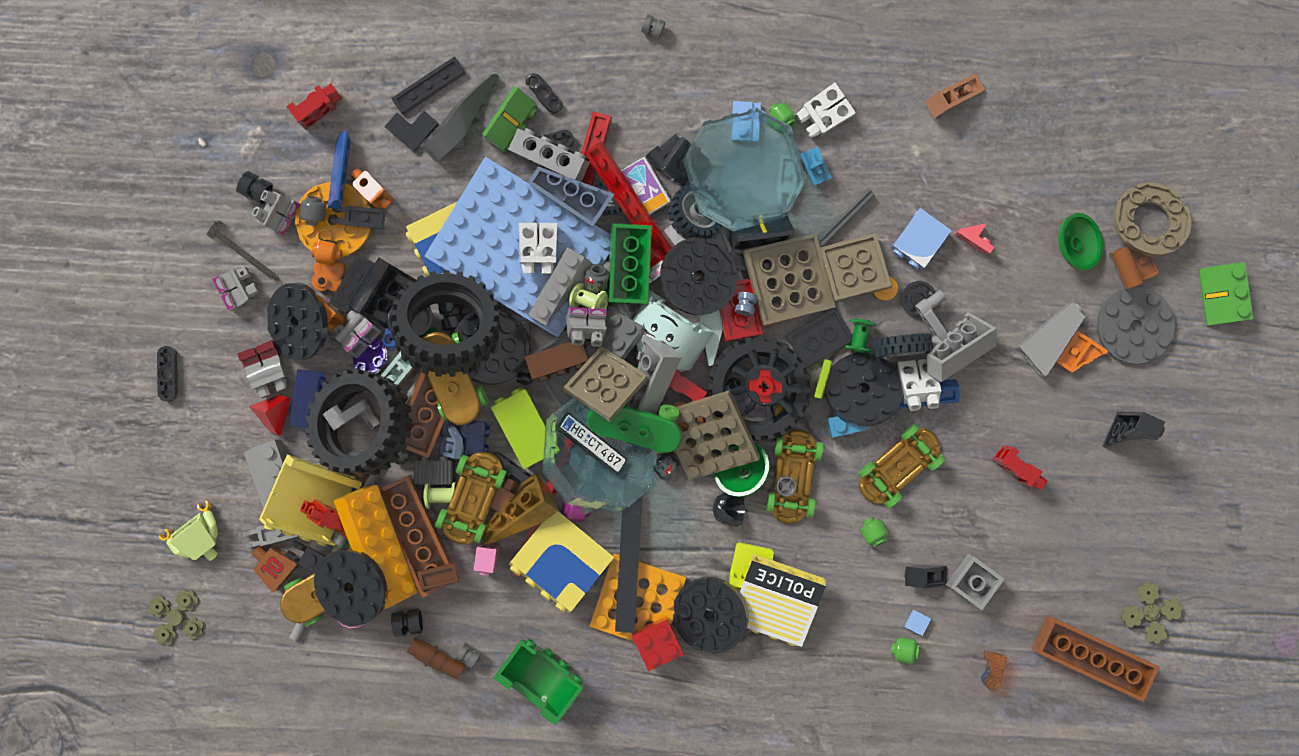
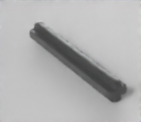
M866 190L818 238L820 247L826 246L875 197L871 190Z

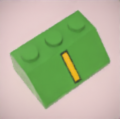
M514 86L483 132L486 141L506 154L517 129L524 131L527 127L525 124L529 118L533 119L538 111L536 109V102L518 87Z
M1245 262L1198 269L1206 325L1253 319Z

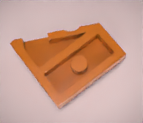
M1076 330L1057 359L1056 364L1072 373L1083 365L1092 362L1097 357L1106 354L1108 350Z

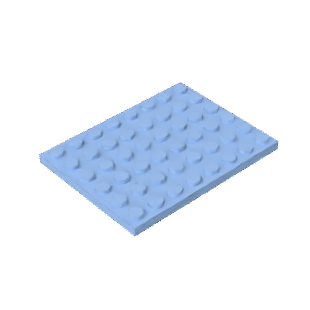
M485 157L424 257L445 270H449L452 274H456L459 271L463 272L464 277L468 278L470 275L475 277V282L478 284L482 281L486 285V292L491 290L495 300L558 338L567 324L566 316L569 307H571L569 300L546 325H542L527 316L551 273H541V263H534V273H523L522 262H519L518 223H537V242L539 234L538 223H557L556 263H553V270L567 247L582 255L593 264L602 266L610 251V234L596 225L592 227L521 178Z

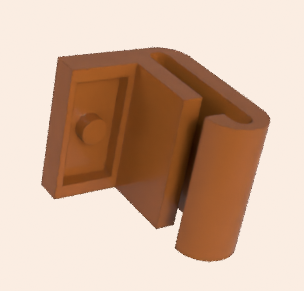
M1127 246L1109 253L1124 289L1143 283V280L1159 274L1152 257L1141 255Z

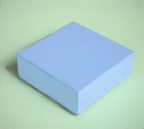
M913 609L904 626L923 636L931 618Z

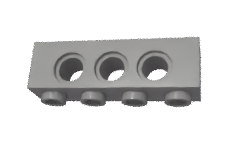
M527 128L524 131L517 129L508 150L553 172L580 182L582 181L590 164L585 160V155L577 151L572 154L568 152V147L562 144L555 146L551 144V139L544 136L540 139L535 136V132ZM536 142V148L531 151L530 146ZM553 150L552 157L547 159V153ZM570 158V163L567 166H563L564 160Z

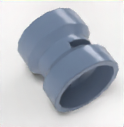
M739 292V304L736 305L735 312L744 316H754V304L757 303L758 296L749 292Z

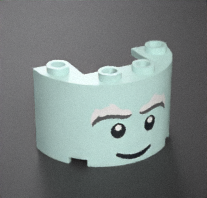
M649 290L648 304H641L632 320L645 327L646 330L643 335L671 346L682 357L677 367L678 371L691 370L714 331L699 321L693 324L664 305L666 302L664 298ZM642 336L636 343L638 351H642L643 348Z

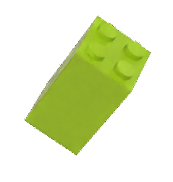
M520 387L511 392V397L506 398L503 396L495 400V405L491 409L520 464L525 469L556 453L560 448L529 389Z

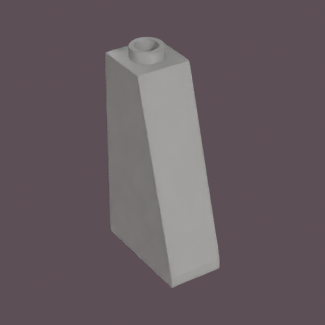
M1073 302L1067 303L1015 347L1040 377H1044L1050 372L1084 320L1083 310L1078 304Z

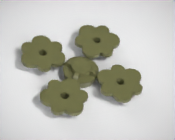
M1145 582L1143 586L1138 587L1137 592L1140 595L1139 599L1145 601L1148 605L1143 608V612L1137 606L1124 607V614L1121 616V619L1130 628L1134 625H1140L1143 617L1148 621H1152L1150 626L1145 628L1147 633L1146 640L1149 642L1154 641L1158 644L1161 640L1167 638V633L1164 631L1165 626L1163 624L1159 625L1155 621L1160 617V612L1166 615L1168 620L1173 618L1179 619L1183 606L1179 604L1178 599L1172 598L1170 601L1165 600L1163 602L1164 606L1159 609L1157 605L1153 604L1155 599L1159 598V593H1157L1159 587L1156 584Z
M185 589L179 591V596L175 599L176 603H179V609L170 610L168 607L169 601L167 599L164 600L162 595H157L149 601L148 612L150 614H155L158 618L167 614L166 620L168 624H160L153 633L159 644H172L173 638L176 636L173 626H178L181 623L184 628L182 633L187 635L189 639H195L197 635L203 633V621L197 620L195 617L184 620L182 612L186 609L192 610L194 605L198 603V598L194 596V591H187Z

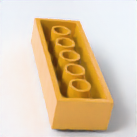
M378 485L365 486L334 500L352 550L359 553L364 552L379 565L385 576L388 591L386 592V604L383 609H387L416 594V587Z

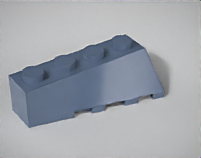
M539 166L528 181V184L592 227H594L615 195Z

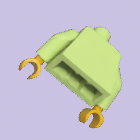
M205 500V509L202 508L200 503L197 505V508L204 512L203 515L199 513L175 532L172 529H165L167 537L165 534L159 535L161 540H167L166 544L175 555L191 558L192 560H196L204 555L208 561L213 560L218 555L213 549V546L216 544L218 530L214 515L210 511L212 505L209 501Z

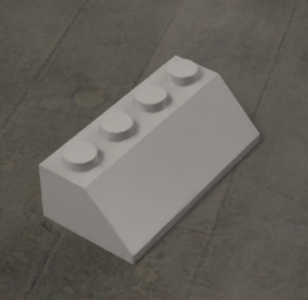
M281 439L261 444L244 452L263 509L286 458Z

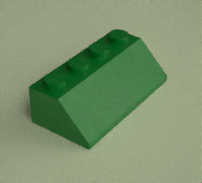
M614 223L611 225L608 303L648 304L652 226Z

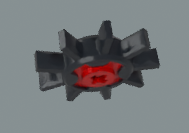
M775 348L771 352L769 362H761L756 350L752 349L748 352V355L754 367L748 370L736 364L732 369L733 372L745 378L744 385L734 387L730 391L731 394L747 393L751 401L745 407L744 413L746 415L755 408L756 404L765 406L767 422L773 420V405L778 403L789 414L792 413L795 407L785 396L787 392L802 393L805 387L789 383L787 375L797 369L798 363L790 364L787 368L782 369L776 364L779 357V349Z

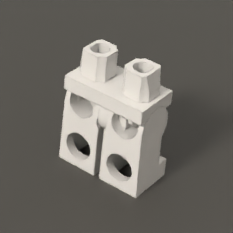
M833 83L805 103L803 108L797 113V119L801 124L808 119L813 123V125L806 129L810 138L818 135L823 136L855 115V111L847 99L843 100L845 96L836 83Z
M518 223L519 262H522L523 273H534V263H541V273H552L553 263H556L557 223H538V242L537 223Z
M927 359L918 360L917 365L915 360L898 362L897 372L900 375L903 387L904 404H908L910 411L921 409V402H927L930 409H935L939 406L941 394L939 380L927 373V367H922L927 364Z

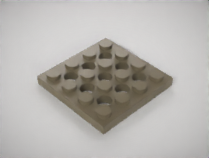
M817 233L743 251L753 293L758 296L756 305L762 326L835 308ZM800 251H803L807 256L805 262L800 261L798 258ZM781 256H786L789 259L787 266L781 264ZM764 260H768L771 263L770 270H765L762 267ZM804 270L811 272L810 280L804 279ZM787 274L793 276L794 281L791 285L785 281ZM769 278L776 282L774 289H770L767 286ZM810 288L816 291V297L814 299H811L808 296V290ZM791 293L798 295L797 303L791 302ZM774 297L780 299L781 304L778 308L772 305Z
M730 390L676 407L679 410V416L673 422L681 430L682 441L675 452L689 480L760 459L758 450ZM721 411L724 417L719 418L715 416L714 412ZM702 416L706 419V422L701 423L696 417ZM679 422H686L689 427L683 428ZM727 427L732 433L725 434L722 428ZM711 433L714 439H707L704 434ZM693 438L697 443L690 444L687 439ZM736 444L739 450H732L729 445ZM712 450H720L722 455L717 456ZM695 455H702L704 457V460H697L695 458Z

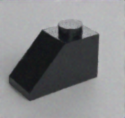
M906 566L904 574L905 586L919 588L944 586L947 583V566Z

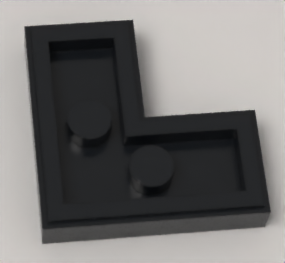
M423 110L412 124L396 113L384 127L415 152L439 123Z

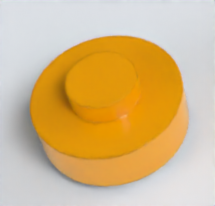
M889 276L892 285L890 289L873 293L878 300L888 301L897 294L898 285L892 277Z

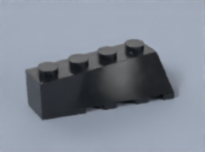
M1117 411L1102 446L1106 448L1134 439L1158 440L1165 431V421L1145 412Z

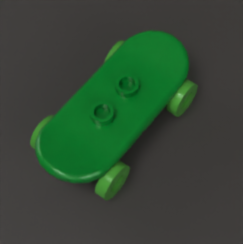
M662 405L659 410L660 416L624 406L611 422L592 409L587 414V425L598 436L609 437L648 448L655 453L673 452L679 448L682 441L681 430L673 422L678 419L679 410L672 405Z

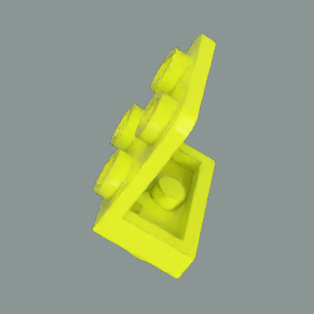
M741 542L737 543L729 574V583L737 590H740L750 565L752 553L773 560L774 551L772 549Z

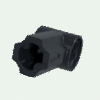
M676 134L646 155V158L657 171L661 170L659 167L680 138Z

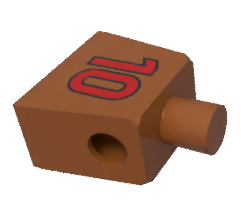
M258 546L251 554L259 561L253 568L254 571L273 593L281 588L299 566L298 562L287 557L286 552L277 547H272L266 552Z

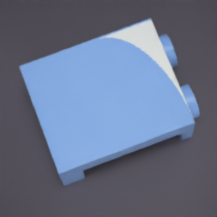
M921 208L915 212L911 221L891 246L896 256L906 258L909 261L908 264L917 270L918 268L923 269L926 267L952 231Z

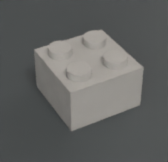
M967 554L946 585L971 604L983 610L1005 579L976 557Z

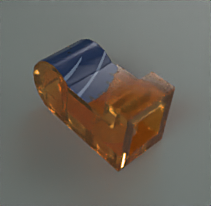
M984 650L983 658L987 661L985 672L981 676V681L988 689L996 690L1002 683L1007 657L1000 653Z

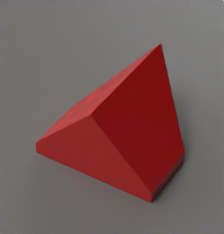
M277 395L249 406L269 432L281 436L291 398Z

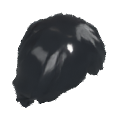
M727 493L718 495L713 502L712 508L715 519L731 527L742 525L745 513V498L734 497Z

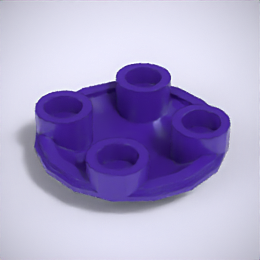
M375 338L371 344L366 342L369 346L358 358L353 356L355 369L377 373L385 366L387 349L380 340Z

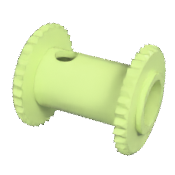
M578 283L570 293L569 304L575 308L582 305L587 308L606 309L608 294L605 291H601L598 294L586 291L584 283Z
M453 482L452 488H431L430 484H425L424 503L426 509L430 508L431 503H450L457 483Z

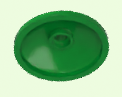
M1075 213L1064 219L1058 234L1059 249L1063 258L1071 267L1080 271L1094 268L1099 263L1103 253V238L1098 225L1091 217L1083 213Z
M754 443L760 455L758 461L714 473L716 483L725 493L734 497H746L756 493L765 484L770 472V462L766 452L758 444ZM736 444L729 445L732 450H739ZM748 470V474L744 475V471Z

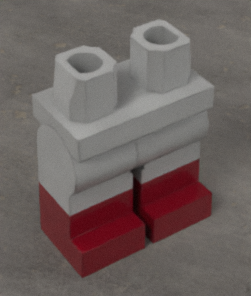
M271 340L255 346L256 348L253 347L237 353L239 360L242 361L251 388L256 390L260 398L272 395L269 389V385L272 384L275 385L277 392L288 389L287 378H289V375L286 372L285 364L275 341Z

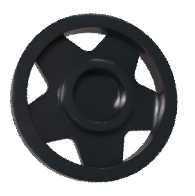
M915 281L903 289L901 305L909 315L921 317L919 313L916 314L910 310L915 309V305L923 299H928L932 296L927 294V287L932 292V295L936 293L930 284L923 281ZM919 284L916 289L910 288L913 285ZM905 295H906V297L908 298V300H907L906 303H905V301H904V296H905Z

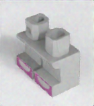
M264 190L261 200L267 203L264 209L258 206L255 207L252 216L258 220L257 222L284 236L291 220L277 214L276 211L293 219L300 203L275 191Z
M246 267L238 270L232 268L229 272L212 278L219 294H222L220 296L228 311L235 312L254 301L253 297L260 293L255 283L248 286L245 285L244 280L252 277L249 269Z
M569 307L566 316L568 338L572 339L573 345H583L584 339H591L592 346L600 347L602 345L607 330L605 327L606 309L589 308L587 312V308Z
M350 311L346 317L349 323L346 326L340 324L334 329L337 335L335 339L344 346L343 348L348 353L358 358L369 346L366 342L371 344L382 331L363 315Z

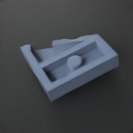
M444 420L441 427L439 455L461 459V455L464 452L463 439L454 424L449 420Z

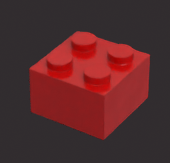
M667 616L632 633V638L648 672L684 655Z

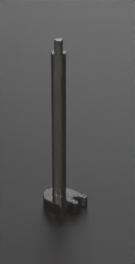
M219 220L214 222L207 232L208 237L211 239L217 237L269 278L278 281L279 278L275 276L274 272L220 232L225 226L223 222Z

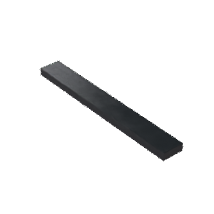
M624 476L615 632L634 633L643 477Z

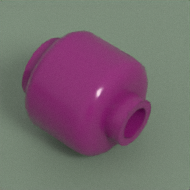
M570 496L567 500L563 501L562 515H565L569 521L583 522L587 516H590L591 512L586 515L583 514L575 496Z

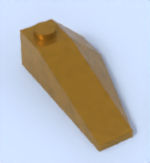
M535 473L517 487L518 492L513 498H508L504 502L506 504L500 512H496L487 521L482 537L484 545L487 546L540 524L558 512L553 495L538 474Z

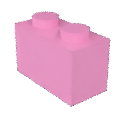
M484 543L477 546L474 571H478L480 575H490V573H493L498 566L500 546L491 544L486 546Z

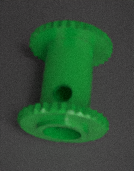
M850 319L849 322L855 323L851 346L845 345V348L858 353H871L872 350L866 347L870 326L876 327V323L865 319Z

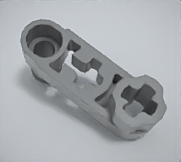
M940 290L928 299H923L915 305V309L933 334V348L940 341H944L947 334L933 312V308L946 300L945 295Z
M366 398L343 413L336 405L323 414L333 430H336L357 415L362 416L370 430L380 424Z

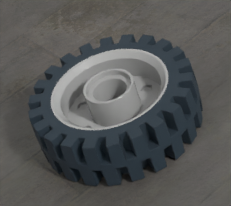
M694 183L685 185L674 194L668 203L669 221H674L672 227H677L678 230L676 232L678 234L682 232V237L685 239L687 237L710 239L724 225L726 215H723L725 208H721L723 205L722 201L718 202V195L713 196L714 191L711 189L707 191L708 187H701V184H696L695 186Z
M930 333L875 339L876 358L930 353L933 349L932 335Z

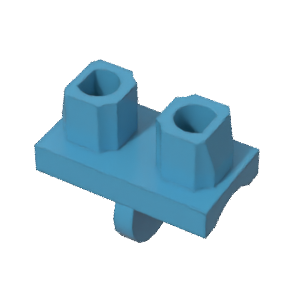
M818 146L800 154V158L813 186L832 178Z

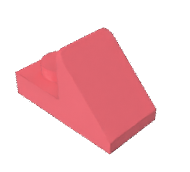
M986 223L959 229L954 234L985 255L990 254L994 249L989 239L983 236L979 237Z

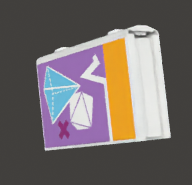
M646 157L621 170L650 215L668 205L670 197Z

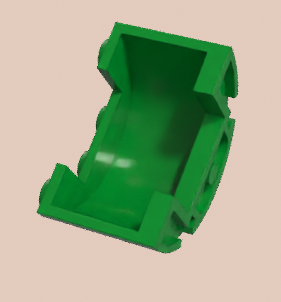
M529 638L521 640L493 678L508 690L512 687L540 708L542 710L540 714L556 726L584 688L582 683L584 680L569 669L570 665L565 660L561 659L559 661L555 658V653L549 648L542 649Z

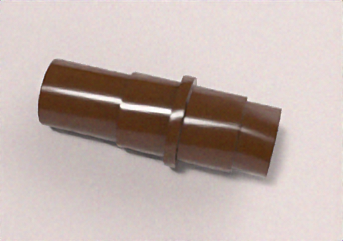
M414 637L406 652L414 656L413 658L423 662L424 666H430L456 680L465 667V664L439 650L438 646L435 645L434 647Z

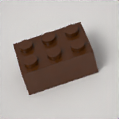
M571 341L526 356L525 359L532 379L542 382L551 379L550 375L556 373L557 376L569 373L568 369L570 368L580 369L589 360L585 344L576 346Z

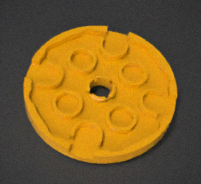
M330 182L316 185L303 195L299 201L300 206L295 213V225L300 240L310 251H312L314 243L320 239L336 241L339 244V249H342L341 258L352 255L366 243L372 228L352 227L341 224L331 225L329 219L332 215L345 219V213H335L331 211L332 208L327 207ZM345 183L342 207L371 208L367 199L356 188ZM307 196L320 197L326 203L325 220L318 222L317 226L307 225L306 221L300 218L301 201L305 200Z

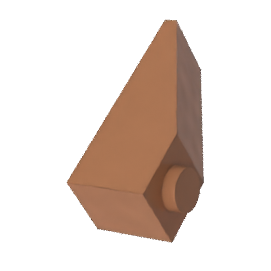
M974 74L936 93L925 103L932 116L936 118L985 91V88L977 74Z

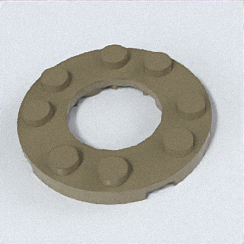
M1152 182L1140 183L1126 190L1116 202L1113 211L1114 227L1120 239L1131 250L1150 257L1165 256L1181 247L1190 234L1192 222L1188 206L1183 204L1177 192L1165 185ZM1145 203L1155 204L1166 212L1169 218V228L1164 235L1149 237L1140 232L1139 227L1134 223V212L1139 205Z

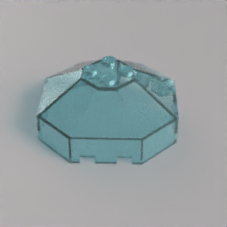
M757 107L749 109L744 113L738 114L737 112L726 115L718 120L704 121L683 160L699 213L733 232L786 217L807 180L806 172L803 171L798 147L795 145L792 137L793 131L791 126Z
M573 398L546 419L542 473L567 504L620 513L656 484L654 467L656 466L657 452L653 450L648 454V448L609 437H600L628 459L620 473L615 476L555 429L567 412L588 427L586 419L590 408L576 398Z

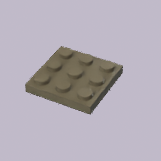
M876 233L820 247L835 303L892 287Z
M600 346L564 386V391L611 422L648 380V377L617 355Z

